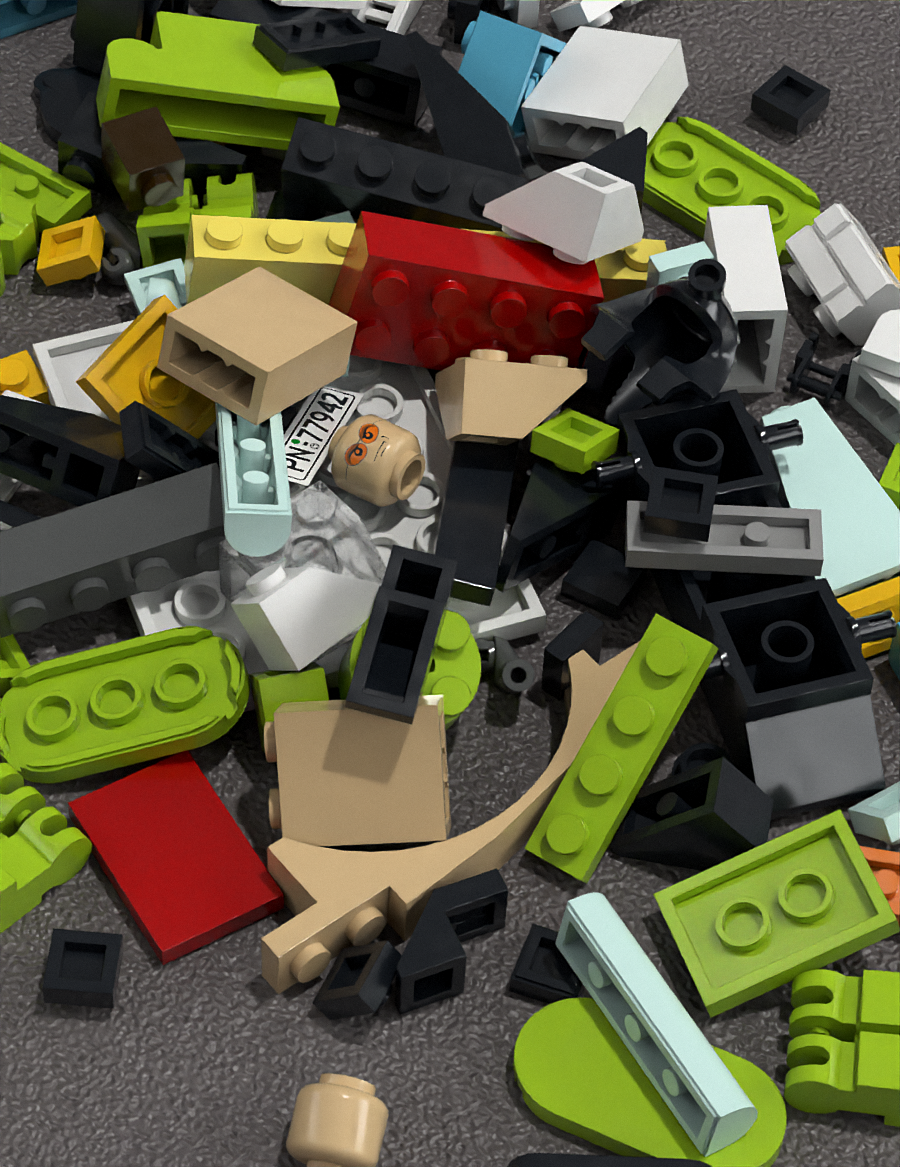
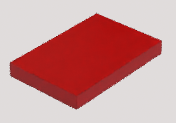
M188 750L179 752L68 802L70 819L76 828L91 841L92 854L162 965L284 908V894Z

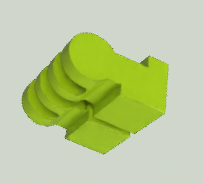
M253 173L236 174L235 181L229 185H223L220 176L207 177V194L203 195L204 206L202 209L199 207L198 196L195 195L191 178L184 179L183 196L173 198L161 206L145 207L143 215H138L136 225L143 268L181 258L183 264H185L191 215L259 218Z
M0 763V934L42 902V895L54 886L62 885L72 879L83 868L92 850L91 841L78 828H67L66 817L55 807H45L46 800L44 796L34 787L24 786L23 776L8 763Z
M815 969L800 973L793 979L791 986V1004L795 1009L789 1016L788 1031L793 1039L787 1046L786 1062L791 1070L785 1076V1100L792 1107L808 1113L827 1114L842 1110L884 1116V1125L900 1127V972L863 970L862 977L845 976L836 971Z

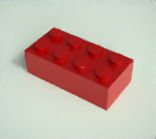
M361 211L328 305L358 322L350 355L442 371L455 364L456 358L470 357L471 350L489 349L507 352V362L530 363L531 356L534 355L562 356L568 358L569 368H575L584 348L581 344V339L592 328L596 319L589 312L591 304L602 303L604 295L595 259L586 264H573L556 257L553 254L554 248L548 245Z

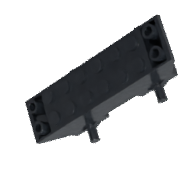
M737 389L720 392L707 403L696 397L662 404L661 406L657 405L619 413L617 427H615L620 429L617 452L603 461H593L591 471L597 488L621 482L629 484L622 501L625 513L627 500L648 501L654 466L718 476L714 505L782 508L777 498L780 480L769 459V451L796 445L801 446L803 444V431L797 419L763 427L747 412ZM650 568L673 623L713 643L718 648L717 653L700 681V686L736 768L774 800L771 820L870 797L885 789L886 784L870 696L874 678L863 657L862 644L896 637V621L892 617L890 610L855 619L837 602L827 579L816 580L815 576Z

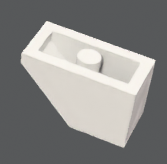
M278 563L268 566L253 575L246 582L249 591L230 605L269 670L300 671L369 618L379 586L382 584L313 567L282 568L281 564Z

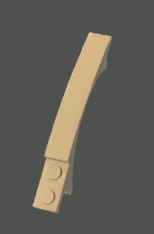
M639 642L601 666L584 650L568 658L567 668L570 687L564 693L568 723L556 754L537 782L516 803L479 827L446 841L397 851H344L314 846L286 837L268 846V872L284 894V904L295 915L294 918L261 938L262 976L272 988L280 994L298 981L306 983L313 980L326 969L332 959L339 955L341 949L370 943L381 933L386 924H389L404 941L408 940L434 889L496 868L499 870L529 841Z

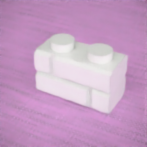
M834 203L814 219L812 226H804L785 241V248L795 262L794 265L787 269L788 273L807 297L815 293L821 304L814 308L813 312L834 338L842 332L856 346H863L879 317L890 310L900 309L899 280L861 223L841 203Z

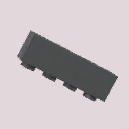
M217 462L1 531V638L18 632L33 631L45 623L79 612L94 611L107 603L141 592L156 591L169 583L206 571H217L230 563L246 559L247 555L232 548L225 537L220 470Z

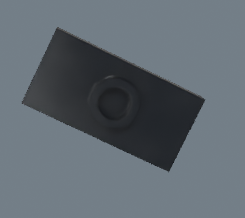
M350 12L261 24L256 26L253 45L282 71L316 66L325 69L330 64L378 57L381 39Z
M134 401L119 412L125 460L149 474L154 481L157 482L216 462L220 470L219 452L145 405Z

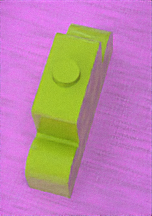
M164 11L156 13L150 44L130 38L113 40L108 44L96 97L100 127H102L103 122L157 106L172 136L280 150L288 149L298 117L335 127L340 105L334 81L331 75L323 68L316 66L282 71L253 45L255 28L260 26V24Z

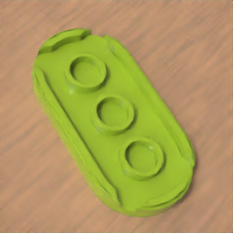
M677 116V122L662 123L647 145L643 202L703 239L708 207L768 205L779 265L794 262L785 248V241L804 226H812L814 219L821 214V203L816 193L807 184L712 126L693 118Z
M197 626L172 628L34 664L15 676L9 682L12 688L5 693L2 700L0 698V758L3 763L10 764L25 780L37 783H59L202 747L224 735L241 717L250 694L248 670L235 645L227 639L224 641L222 638L214 636L211 630Z
M568 998L543 1007L528 1019L517 1037L514 1049L513 1071L515 1082L517 1079V1084L523 1092L522 1098L530 1110L546 1123L621 1156L691 1159L702 1161L712 1167H771L782 1147L787 1115L784 1100L775 1083L758 1066L713 1045L711 1046L757 1109L758 1116L752 1127L740 1139L705 1157L694 1145L593 998Z

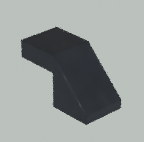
M497 868L433 890L396 966L395 1005L400 1015L464 993L467 955L461 942L505 928L508 888Z

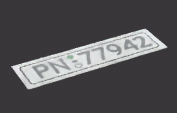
M325 385L309 395L284 434L289 482L306 487L309 486L328 455L329 445L334 434L339 428L347 424L363 398V394Z

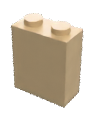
M259 266L167 315L157 368L257 426L346 374L358 322Z
M443 695L421 696L412 724L345 708L346 700L282 703L274 712V721L265 722V756L267 762H277L279 788H273L269 791V819L272 829H282V838L286 837L314 846L447 840L452 827Z

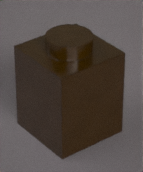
M157 106L102 123L101 161L128 212L148 206H161L173 198L183 196L185 158Z

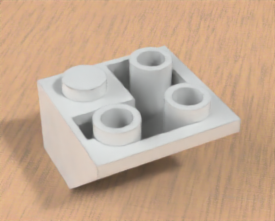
M582 161L554 170L485 204L482 216L502 224V231L505 234L520 240H537L554 248L553 254L556 257L573 264H586L591 260L641 241L644 233L634 184Z

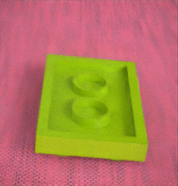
M840 809L653 894L710 1018L789 983L802 972L822 968L900 932L898 921Z

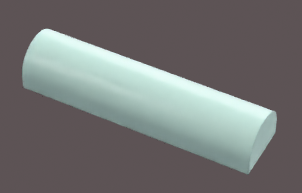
M215 402L225 537L232 548L244 555L260 557L272 554L287 542L292 523L281 412L256 426Z
M593 892L569 900L555 945L699 1152L707 1157L736 1142L755 1123L758 1116L755 1106L602 893Z

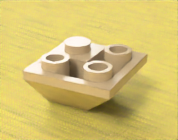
M489 349L471 350L470 357L456 358L455 364L436 373L435 388L446 440L509 445L519 441L587 382L588 369L569 368L568 358L562 356L534 355L531 356L530 363L507 362L508 353L504 351Z

